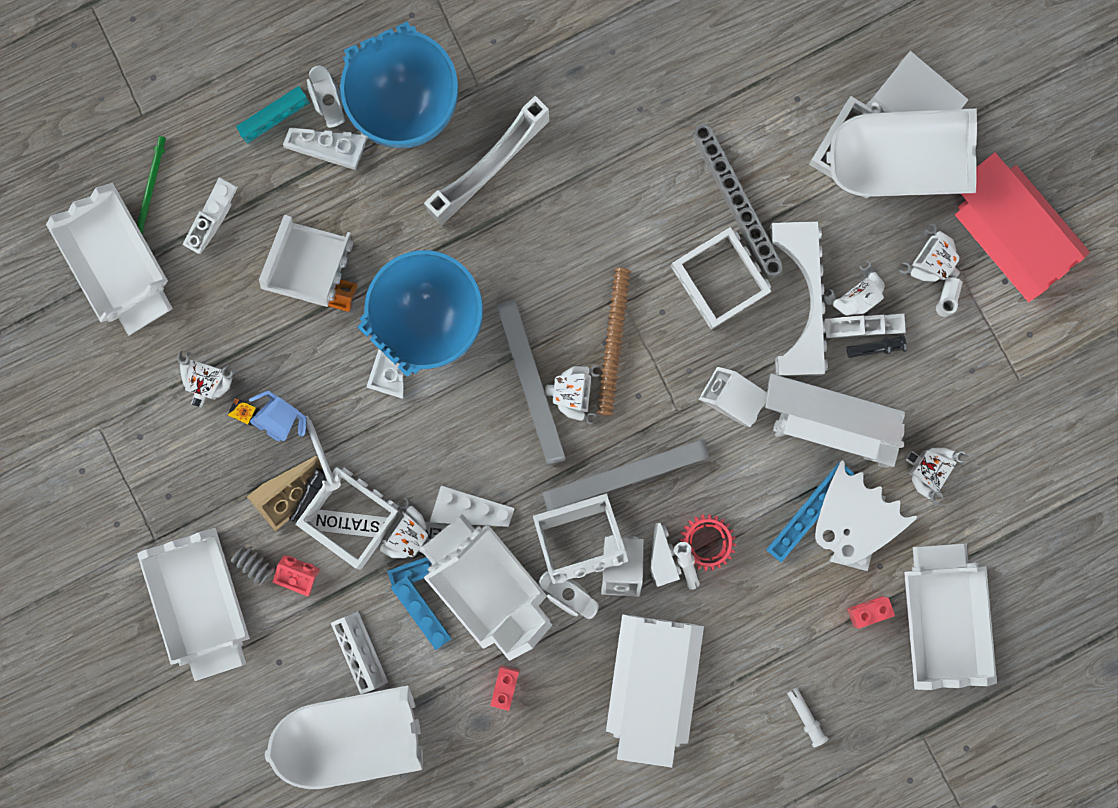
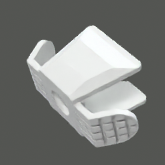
M313 67L309 72L313 86L309 79H307V86L315 110L321 116L324 115L327 127L338 126L345 122L340 89L326 67ZM326 95L334 97V103L330 106L323 104V98Z
M546 571L541 576L538 585L551 594H548L547 597L552 603L573 616H578L577 612L587 619H591L596 615L599 608L598 602L592 599L578 582L568 579L564 583L552 584L549 571ZM564 589H573L575 596L572 600H565L562 593Z

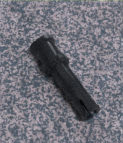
M904 335L892 339L886 337L879 342L846 347L848 358L876 353L888 355L891 352L900 350L903 352L907 351Z
M314 468V474L310 481H307L305 492L290 516V521L294 522L296 519L295 523H297L321 489L322 481L326 480L322 469Z

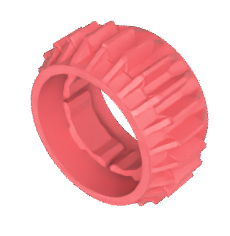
M701 514V520L695 516V522L689 520L690 526H683L686 531L680 532L684 537L679 539V541L688 543L689 540V545H691L694 533L699 528L704 527L703 524L696 527L697 525L705 522L714 523V525L705 524V526L716 528L721 533L723 539L726 537V540L722 541L723 547L716 556L711 557V560L714 561L701 562V559L704 561H710V559L698 556L692 546L691 552L695 558L694 565L697 563V569L703 566L704 571H707L709 566L713 571L715 565L720 569V563L726 565L725 559H732L729 554L735 553L732 550V546H736V544L732 543V540L736 537L731 536L734 530H728L727 528L730 524L723 525L724 519L718 521V516L716 515L712 519L711 514H708L707 519H705V516Z

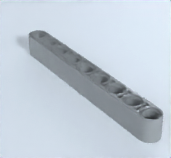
M700 124L694 132V141L763 274L767 278H775L782 270V263L711 127L707 124ZM704 131L708 137L701 138L698 132ZM707 149H715L716 154H708ZM717 164H721L724 166L725 170L719 172L716 170L715 166ZM724 182H732L733 188L725 187ZM733 198H740L742 200V204H734ZM747 214L750 216L751 221L745 222L741 216ZM757 231L759 238H752L750 232ZM759 248H766L768 250V255H761L759 253ZM768 265H775L777 268V272H770L768 270Z
M515 299L496 304L547 465L565 461L566 458Z
M703 439L546 491L542 495L547 510L551 511L710 458Z

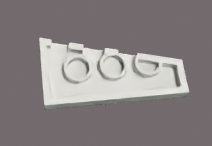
M441 486L429 523L450 524L463 514L471 525L509 527L515 508Z

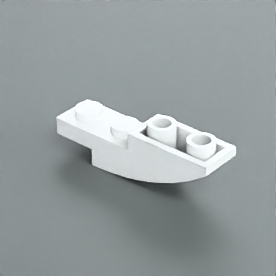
M218 178L203 210L199 211L183 243L184 246L201 254L232 205L230 202L238 188L237 186L223 178Z

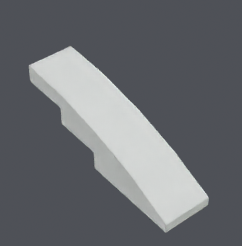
M905 314L862 315L825 319L826 338L906 333Z

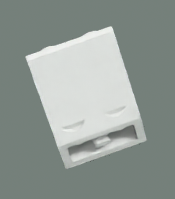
M655 523L649 569L657 587L679 580V574H682L679 564L674 562L672 557L675 555L673 546L670 543L668 544L666 537H669L665 525H661V523Z

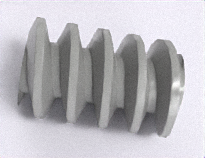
M243 546L232 557L231 562L235 563L238 561L236 567H243L242 572L244 574L249 572L248 578L255 577L253 583L261 582L260 587L273 574L275 568L273 567L268 570L269 562L262 564L263 557L256 559L258 552L250 553L253 548L252 546L247 549Z

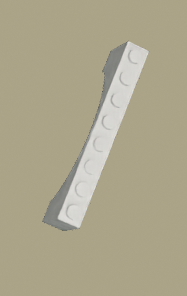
M534 96L521 109L518 117L502 138L475 166L452 184L437 190L424 203L428 213L442 226L549 122V109Z
M818 222L772 223L769 227L771 244L784 251L798 265L806 279L810 293V313L806 327L796 344L786 354L775 358L776 375L781 377L822 376L828 370L827 359H824V352L827 351V342L823 340V333L826 332V323L822 318V314H825V303L822 302L821 295H824V284H821L823 265H820L822 246H819V238L822 235L821 227H818Z

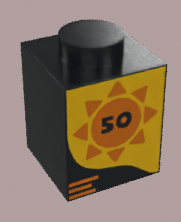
M235 398L227 415L252 426L250 420L260 411V408Z

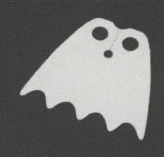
M842 460L825 496L816 526L815 538L821 547L834 551L836 558L842 563L853 564L883 547L914 522L917 516L902 517L900 515V501L884 502L881 497L882 487L867 489L863 484V472L853 476L847 475L844 468L845 464ZM845 529L850 530V534L847 536L843 532ZM832 530L834 532L835 538L832 542H826L823 539L824 531ZM845 545H851L854 548L852 556L846 557L843 555L842 548Z

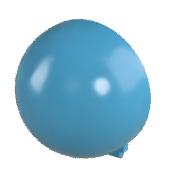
M407 21L395 26L397 32H393L391 28L378 34L377 37L373 36L360 42L361 48L359 49L356 44L344 49L346 56L343 57L345 66L341 76L340 92L345 112L353 125L364 136L377 144L391 148L416 147L435 138L450 122L458 101V79L449 55L435 40L417 32L415 26L410 27Z
M412 251L392 259L375 275L366 294L364 315L360 318L362 322L357 328L366 337L371 335L370 341L395 365L399 363L398 368L409 377L412 373L417 374L421 369H434L446 366L462 357L471 348L478 337L483 322V299L474 277L460 262L436 251Z

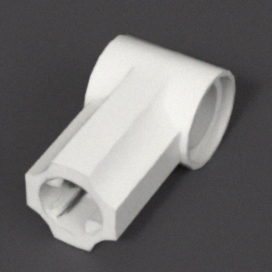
M954 277L945 279L940 301L936 305L938 315L948 317L957 310L963 281ZM944 303L949 304L950 311L944 309Z

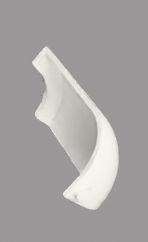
M977 108L871 113L853 117L841 124L832 136L830 152H827V163H831L832 177L843 190L860 196L976 193Z
M407 685L301 707L288 714L275 727L269 739L268 749L265 751V759L270 763L278 777L293 786L305 789H323L423 770L422 746H418L417 736L421 734L419 719L414 718L412 708H415V702L411 690Z

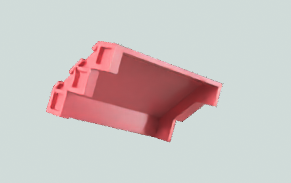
M996 152L976 167V193H960L966 201L958 206L960 210L954 215L1028 303L1047 290L1052 283L1059 280L1070 271L1069 269L1080 263L1090 253L1020 168L1015 165L1010 169Z

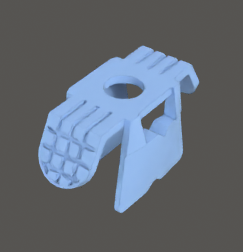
M264 391L249 399L250 402L263 396L271 399L250 420V423L258 429L266 430L268 436L276 441H285L296 417L299 419V436H304L307 417L280 397H277L270 391Z

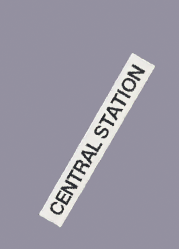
M319 510L310 523L320 531L375 537L387 520V517ZM425 522L427 526L425 532L428 534L425 541L429 542L448 525Z

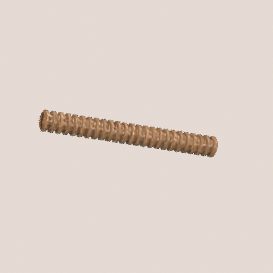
M627 268L614 269L616 274L613 276L615 280H613L614 286H612V290L614 291L611 292L613 298L610 300L612 301V304H610L611 310H609L611 315L608 316V319H610L608 321L609 327H607L608 333H606L608 339L605 340L607 343L605 345L606 351H604L606 355L603 357L605 363L602 364L604 369H602L603 374L601 378L603 379L600 381L602 386L599 388L601 390L599 392L600 398H598L600 403L597 404L599 410L596 412L599 415L611 416L614 413L612 409H614L613 403H615L613 398L616 397L614 391H616L615 385H617V382L615 381L618 379L616 374L619 373L617 368H619L618 362H620V359L618 357L621 356L619 352L622 348L620 347V344H622L621 338H623L621 333L624 332V329H622L624 327L623 321H625L624 315H626L624 309L627 308L625 303H627L626 297H628L627 291H629L627 286L630 284L628 280H630L629 274H631V271Z

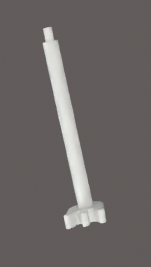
M306 416V426L327 481H322L326 491L336 490L341 486L339 475L333 478L312 420Z

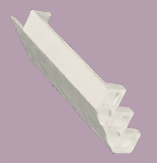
M113 183L96 187L90 197L74 201L68 211L50 216L46 225L100 322L107 320L112 322L119 318L128 336L173 309L163 292V287L168 280Z
M216 528L201 531L137 553L171 665L179 663V666L189 663L194 681L246 665L241 646H243L242 641L250 638Z
M967 543L913 547L914 567H912V571L904 573L915 689L934 690L942 687L962 688L969 685L990 686L997 684L987 567L979 566L978 563H968Z
M622 614L606 732L613 733V737L620 738L617 754L618 760L672 767L675 747L688 743L704 626Z

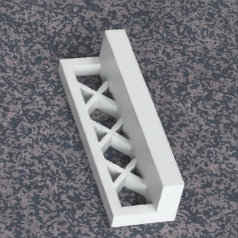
M354 612L332 622V628L360 694L375 690L388 683L359 612ZM339 623L342 624L344 628V633L341 631ZM348 643H350L352 651L349 649ZM355 660L358 662L359 668H357ZM363 679L366 680V683L368 685L367 688H365V685L362 681Z

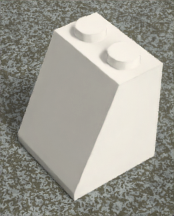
M717 367L698 400L739 424L751 427L757 420V415L761 408L766 404L767 392L737 372Z
M614 535L605 537L603 555L618 551ZM634 536L621 538L628 561L620 566H611L602 570L601 595L640 597L643 579L644 539Z

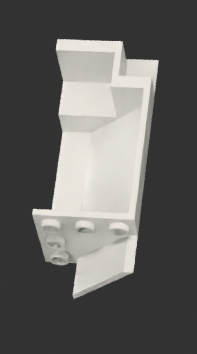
M770 374L765 408L781 413L779 421L776 420L773 429L776 432V437L790 435L863 456L864 459L878 462L880 467L889 468L895 466L899 448L904 447V442L901 441L904 436L905 424H902L905 417L904 411Z
M461 514L420 548L432 563L427 569L429 573L424 579L483 649L495 643L510 661L533 649L552 626L549 622L550 619L539 607L547 595L489 525L482 529L480 527L474 529L464 515Z

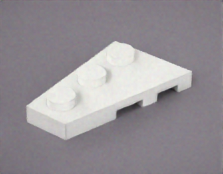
M380 349L378 350L367 388L404 399L403 372L398 368L400 364L397 363L395 365Z

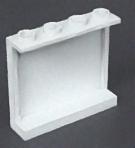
M910 51L866 106L873 113L962 109L968 99Z
M284 215L259 278L261 289L328 307L329 302L333 301L335 296V285L340 283V271L347 264V252H351L353 247L350 233L347 232L346 237L293 223L291 216Z

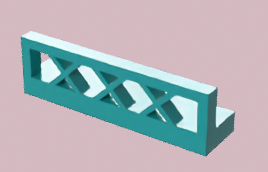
M297 86L237 125L236 128L240 136L248 144L310 104L301 88Z

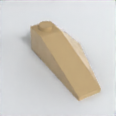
M317 456L269 480L247 496L255 509L274 531L289 521L290 516L305 492L307 481H310L314 474V468L317 467L323 470Z

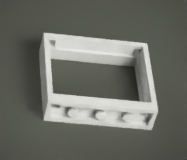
M852 96L845 103L809 163L810 166L832 179L831 167L820 160L831 144L834 132L843 124L851 110L858 115L873 113L868 106Z
M731 227L671 264L674 273L711 330L771 292L769 281L766 278H762L760 267L756 262H752L749 257L751 256L746 246L743 247L741 245L739 234L735 230L732 231ZM728 237L762 291L716 319L682 264Z
M336 467L332 472L333 478L339 475L340 480L343 478L391 512L387 520L360 558H357L310 523L332 493V491H326L325 487L322 486L296 525L354 568L362 570L401 512L397 510L399 507L391 500L388 502L383 500V494L375 489L371 491L366 488L368 486L366 482L360 478L358 480L352 478L353 473L348 469L343 468L341 470Z
M607 493L533 516L552 584L564 583L568 579L580 578L588 573L600 572L607 567L620 566L628 561ZM606 511L618 551L555 570L543 530Z

